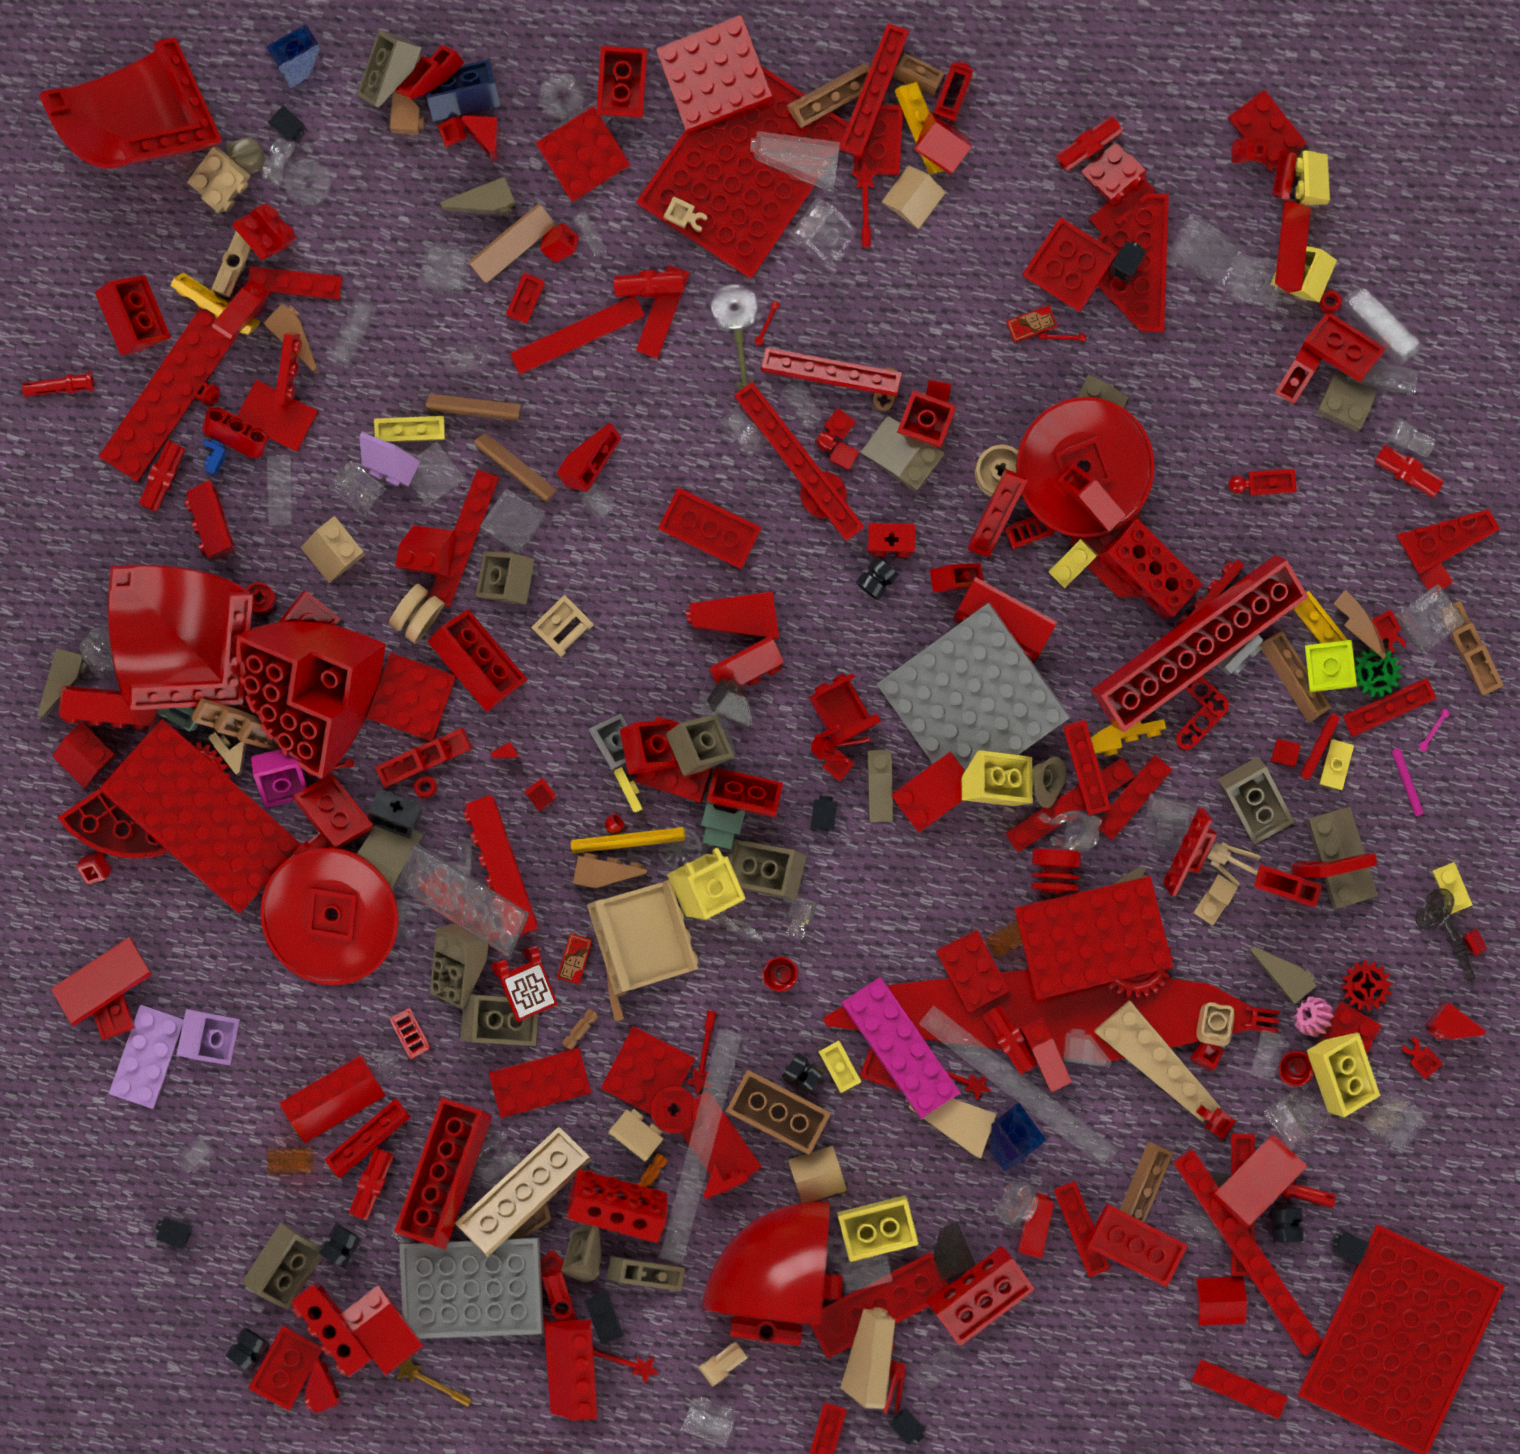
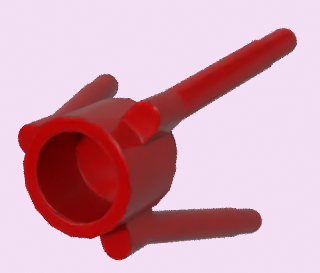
M835 725L821 734L814 735L815 739L811 742V750L818 760L828 759L848 762L849 759L847 757L830 755L835 750V747L869 742L871 738L851 739L835 746L832 739L826 737L840 728L839 725Z
M890 1360L888 1380L891 1381L883 1409L885 1414L888 1412L896 1382L898 1387L894 1412L896 1414L899 1413L903 1382L906 1372H904L906 1365L894 1360Z

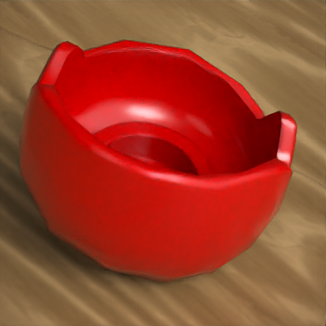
M778 956L767 962L761 975L764 984L772 991L784 992L796 984L799 971L792 960L787 957ZM779 968L781 969V980L777 977Z
M1291 1051L1285 1054L1278 1065L1281 1080L1289 1086L1299 1087L1307 1084L1314 1074L1309 1056L1303 1051ZM1291 1063L1293 1064L1297 1074L1292 1072L1290 1068Z

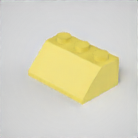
M982 750L977 751L962 776V800L1007 806L1032 804V757Z
M1359 1033L1326 1039L1307 1050L1328 1113L1346 1117L1380 1096Z
M906 1195L837 1212L850 1262L918 1245Z

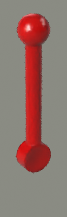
M778 301L771 303V310L761 333L755 338L756 345L760 346L764 343L763 337L775 311L780 307Z
M1083 333L1079 335L1038 334V339L1078 340L1080 342H1085L1087 339Z
M347 759L344 763L337 764L332 770L343 767L352 768L354 761ZM307 772L309 778L315 777V775Z

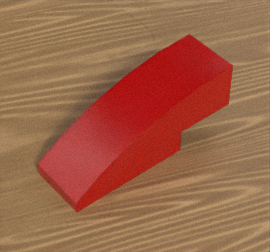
M441 45L430 58L421 57L414 70L396 88L395 92L409 99L422 96L448 80L464 64V61L457 51Z
M1260 864L1253 887L1302 905L1316 907L1322 885Z

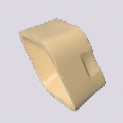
M1206 1003L1200 1010L1196 1031L1198 1040L1217 1046L1229 1044L1235 1019L1233 1008L1216 1003Z

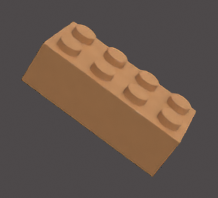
M748 1069L726 1110L727 1113L808 1155L813 1150L831 1115L825 1109Z

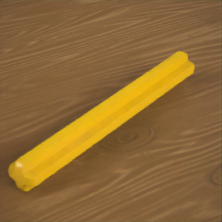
M683 827L576 839L571 841V851L575 854L678 842L686 839V832Z

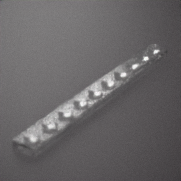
M935 1005L930 1008L919 1022V1025L1104 1169L1118 1152L1117 1148L1024 1075L1020 1076L1015 1068Z
M719 1028L660 1258L683 1263L742 1034Z

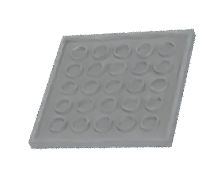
M990 603L983 606L877 683L930 761L935 763L951 751L965 771L977 751L1019 755L1071 718Z

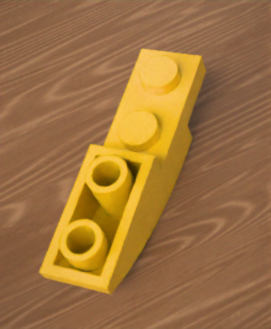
M1163 719L1141 724V721H1139L1126 732H1122L1110 725L1091 737L1095 754L1104 753V757L1118 754L1117 750L1122 748L1121 739H1124L1125 743L1139 740L1138 735L1147 734L1148 738L1161 735V730L1166 729L1165 721Z

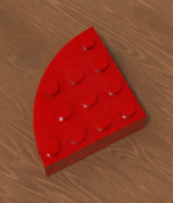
M99 789L57 817L67 831L78 840L105 854L128 859L156 858L170 854Z

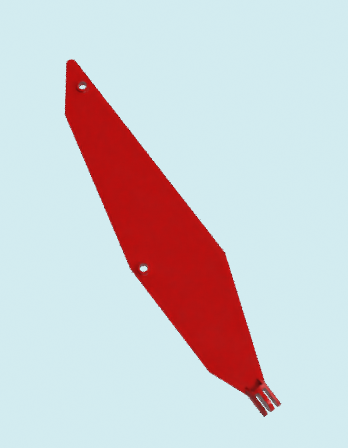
M1028 969L1000 972L1010 993L969 1014L949 978L886 985L923 1039L1001 1049L994 1038L996 1036L983 1017L988 1011L1000 1005L1012 1025H1015L1018 1030L1042 1017L1061 1058L1097 1063H1108L1126 1059L1097 1035L1094 1030L1129 1000L1170 1048L1199 1042L1196 1035L1201 1007L1206 1003L1227 1005L1233 1008L1235 1019L1232 1034L1247 1030L1278 1034L1277 1028L1257 1026L1256 1022L1279 1025V1019L1257 1016V1013L1280 1015L1279 1010L1252 1007L1209 983L1172 978H1161L1165 984L1163 987L1156 984V993L1149 988L1148 997H1145L1141 991L1138 999L1135 998L1134 992L1131 993L1129 998H1126V990L1117 995L1118 986L1109 989L1111 984L1109 982L1036 1000ZM843 1006L824 1018L826 1026L859 1030Z

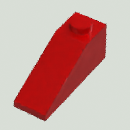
M251 280L241 288L211 327L232 339L260 315L271 292L265 289L262 284Z
M608 423L568 454L557 471V475L566 487L588 492L622 438L613 424Z
M1041 1017L1021 1027L1019 1030L1032 1056L1036 1060L1050 1092L1052 1093L1072 1083L1043 1018Z

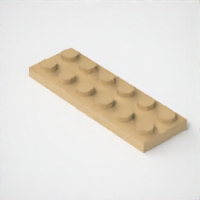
M558 1127L455 1224L488 1257L576 1175L578 1169L585 1167L591 1161V1158Z

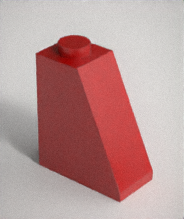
M1075 464L1058 479V482L1106 530L1110 531L1116 527L1120 520L1126 516L1098 481Z
M1036 1192L1035 1196L1030 1195L1016 1251L1042 1258L1054 1202L1049 1200V1195Z

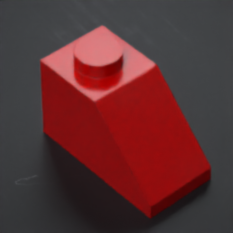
M1302 346L1277 387L1275 394L1295 404L1322 358Z
M981 563L950 564L930 570L933 593L969 589L975 577L984 581Z

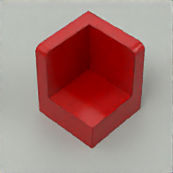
M561 223L543 236L540 251L553 262L558 263L576 252L579 235L565 223Z
M543 778L524 791L538 811H541L557 799V796Z

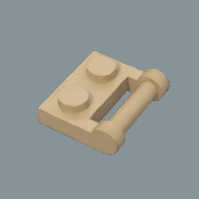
M564 595L531 628L562 657L566 653L565 650L587 628L590 630L594 624ZM577 617L581 622L557 644L553 639Z

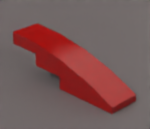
M460 728L376 766L375 769L383 787L387 788L468 752L473 747L465 729Z

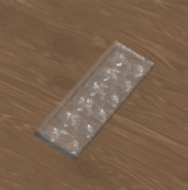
M419 844L413 846L396 885L506 956L512 954L529 916L528 912Z

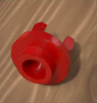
M201 382L200 385L205 389L201 395L197 393L195 397L200 399L203 405L210 407L219 400L220 389L215 384L209 385Z

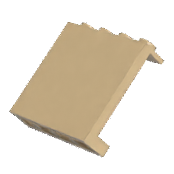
M670 880L604 900L601 899L587 905L615 995L698 969V957L692 950L690 944L691 935L688 929L685 928L683 921L684 913L682 908L678 906L677 896Z

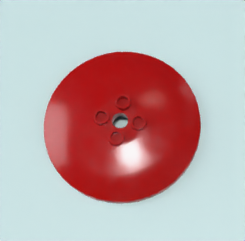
M1094 397L1067 399L1044 410L1026 430L1020 442L1016 458V473L1027 476V483L1021 493L1027 507L1035 517L1049 528L1075 537L1104 535L1129 522L1139 512L1149 496L1155 471L1151 442L1138 420L1123 407L1108 400ZM1081 460H1086L1089 464V470L1086 473L1098 481L1126 515L1110 531L1099 525L1058 482L1061 476L1074 464L1077 466Z
M319 847L302 851L292 856L273 873L262 896L261 925L271 951L288 970L305 980L323 985H343L358 981L375 971L388 957L395 944L399 928V911L394 892L384 875L371 862L348 850ZM328 908H334L338 912L337 919L328 917Z

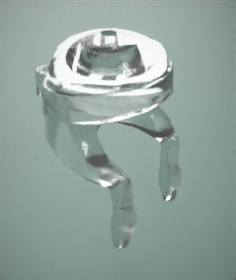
M1068 811L1054 819L1044 813L1040 816L1045 823L1051 825L1068 822L1065 828L1066 842H1062L1056 837L1050 838L1052 844L1060 848L1084 853L1093 849L1099 840L1098 827L1101 824V819L1096 816L1090 817L1080 811Z

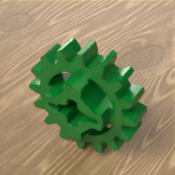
M1369 648V654L1364 650L1360 652L1362 659L1359 657L1354 658V661L1357 663L1355 665L1356 679L1358 681L1357 687H1362V694L1370 691V697H1374L1376 692L1379 697H1383L1384 690L1390 694L1392 692L1390 686L1398 687L1399 684L1395 679L1402 678V675L1397 673V670L1401 669L1402 666L1395 665L1398 657L1391 658L1392 651L1386 652V657L1383 659ZM1371 657L1380 658L1377 662L1372 663L1371 661H1367V659ZM1387 664H1389L1391 668V674H1389L1387 671ZM1380 666L1379 673L1381 676L1378 675L1372 679L1374 671L1371 669ZM1361 668L1365 671L1366 674L1365 681L1363 680L1361 675ZM1375 682L1386 684L1383 687H1372Z

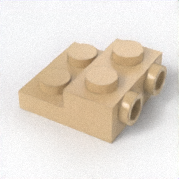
M214 146L187 183L202 195V200L217 213H221L224 211L228 212L234 206V198L248 187L247 181L251 175L217 146Z

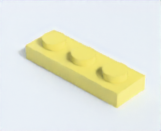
M444 416L374 419L375 438L388 443L445 440Z

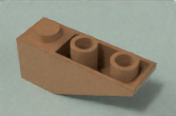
M584 853V857L578 856L573 884L598 889L645 875L648 870L643 869L644 864L630 862V865L627 866L620 864L621 860L607 857V861L597 860L598 855Z

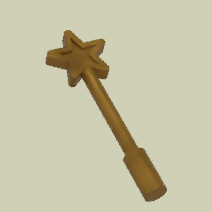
M411 1357L405 1363L398 1366L401 1370L397 1376L398 1380L407 1376L411 1382H414L415 1376L450 1395L455 1401L467 1407L469 1406L472 1398L457 1390H451L418 1372L417 1370L421 1369V1366L412 1365Z

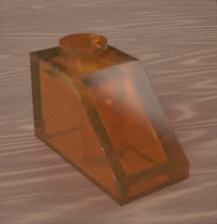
M1016 920L984 939L996 959L1022 944Z
M314 1147L267 1150L268 1173L315 1171Z

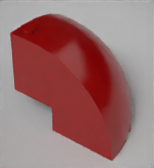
M280 622L258 626L237 635L236 658L237 663H240L242 674L239 676L240 683H243L248 695L245 698L252 713L256 712L262 722L260 727L269 739L272 740L274 738L280 748H282L281 752L285 756L289 754L295 760H299L298 766L323 779L346 754L366 719L381 676L386 644L356 631L322 623Z
M800 1202L783 1206L762 1215L743 1228L732 1238L715 1262L707 1280L701 1308L735 1316L820 1325L830 1202Z

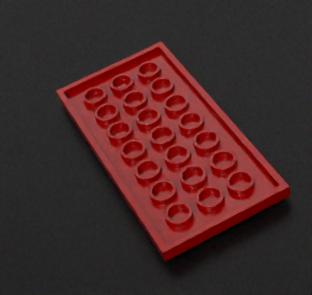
M160 719L98 788L237 914H240L268 883L273 873L301 845L298 840L164 719Z

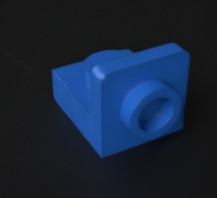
M214 439L211 442L204 440L203 445L214 451L213 454H208L204 462L205 471L216 477L228 452L223 449L224 444Z

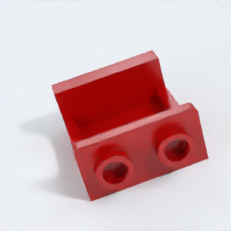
M842 673L832 679V684L827 685L825 682L814 688L816 693L809 697L826 730L835 725L840 726L838 730L830 734L835 746L867 731L881 722L877 713L872 716L869 715L853 687L851 680L855 678L854 673L848 676Z

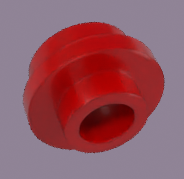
M1327 290L1323 293L1318 304L1323 312L1335 313L1341 307L1342 299L1336 291ZM1332 298L1334 305L1328 306L1326 299Z
M421 776L414 783V791L418 797L429 799L436 794L437 783L430 776ZM424 783H428L430 785V789L427 792H424L421 789V786Z

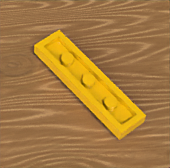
M917 82L898 87L894 91L917 143L929 110ZM922 156L929 175L944 171Z
M185 273L176 276L170 285L176 289L178 294L189 297L200 308L208 309L214 313L216 318L230 303ZM255 318L240 333L249 335L256 330L260 321Z

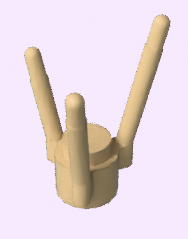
M1216 842L1207 857L1212 860L1210 865L1216 867L1236 886H1239L1240 883L1220 863L1225 865L1229 861L1257 875V870L1230 855L1231 852L1258 860L1261 859L1260 855L1229 846L1224 842L1222 844Z

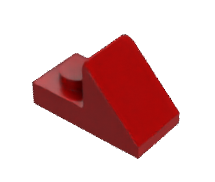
M715 1163L703 1194L705 1200L749 1181L746 1172H740L739 1169L727 1173V1179L723 1180Z

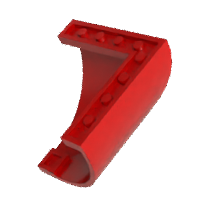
M176 37L158 40L153 44L155 51L111 74L73 87L46 90L39 94L54 129L75 155L95 167L112 169L204 150L222 142Z
M162 565L110 566L108 587L110 649L116 679L129 709L197 707L201 698L223 705L243 704L245 687L243 683H240L239 676L242 674L240 663H237L236 644L237 635L250 630L253 595L242 586L230 580L202 571Z

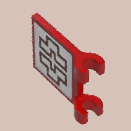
M537 945L523 950V954L529 963L509 971L506 959L491 964L494 973L501 982L516 1022L558 1005L542 966L540 950Z

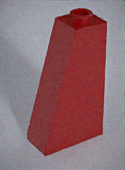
M772 591L689 603L690 609L686 610L687 624L692 623L693 629L764 639L772 635L774 640L779 639Z

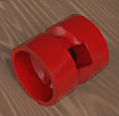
M256 582L246 588L253 595V613L267 615L275 609L277 596L267 584Z

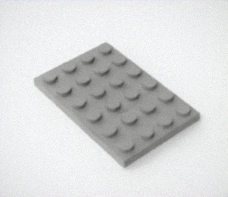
M539 1238L506 1239L488 1257L472 1241L448 1242L446 1250L426 1243L399 1244L402 1315L419 1339L544 1333Z

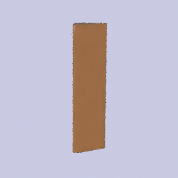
M862 64L787 105L789 112L800 128L860 96L870 66Z
M539 203L468 263L484 283H488L554 228L555 223Z
M429 394L426 408L428 411L518 421L520 419L521 404Z
M484 433L474 441L475 446L545 503L556 493L557 489L487 433Z
M1282 630L1259 644L1308 723L1332 709L1321 691L1310 692L1308 670Z
M1151 1142L1147 1143L1121 1205V1211L1145 1223L1174 1152Z

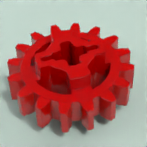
M1367 960L1362 961V966L1357 962L1353 963L1354 970L1347 968L1346 971L1349 975L1342 976L1341 978L1346 981V985L1340 986V989H1346L1347 991L1343 998L1350 997L1351 1000L1348 1004L1351 1006L1357 1003V1010H1361L1365 1006L1366 1011H1370L1371 1005L1375 1009L1380 1008L1378 1002L1386 1003L1387 1000L1384 996L1391 995L1387 987L1393 984L1386 981L1390 974L1382 973L1385 968L1384 966L1376 968L1375 961H1372L1370 966H1368ZM1360 971V978L1356 982H1352L1353 977ZM1370 971L1376 973L1381 981L1375 980L1371 976ZM1365 979H1367L1368 983L1372 984V988H1368V992H1366L1365 988L1361 987V984L1365 983ZM1381 989L1380 994L1372 1000L1375 991ZM1352 991L1359 992L1362 995V1000L1358 999Z

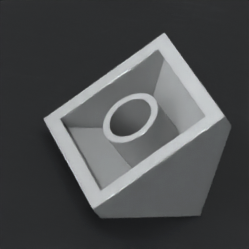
M621 714L588 729L613 772L626 765L619 729L628 725Z

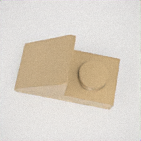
M214 732L208 739L233 772L239 776L243 770L247 743L240 742L232 749H229L228 747L232 744L224 734L219 736L218 733Z
M1218 874L1193 914L1213 926L1224 908L1230 903L1238 887Z

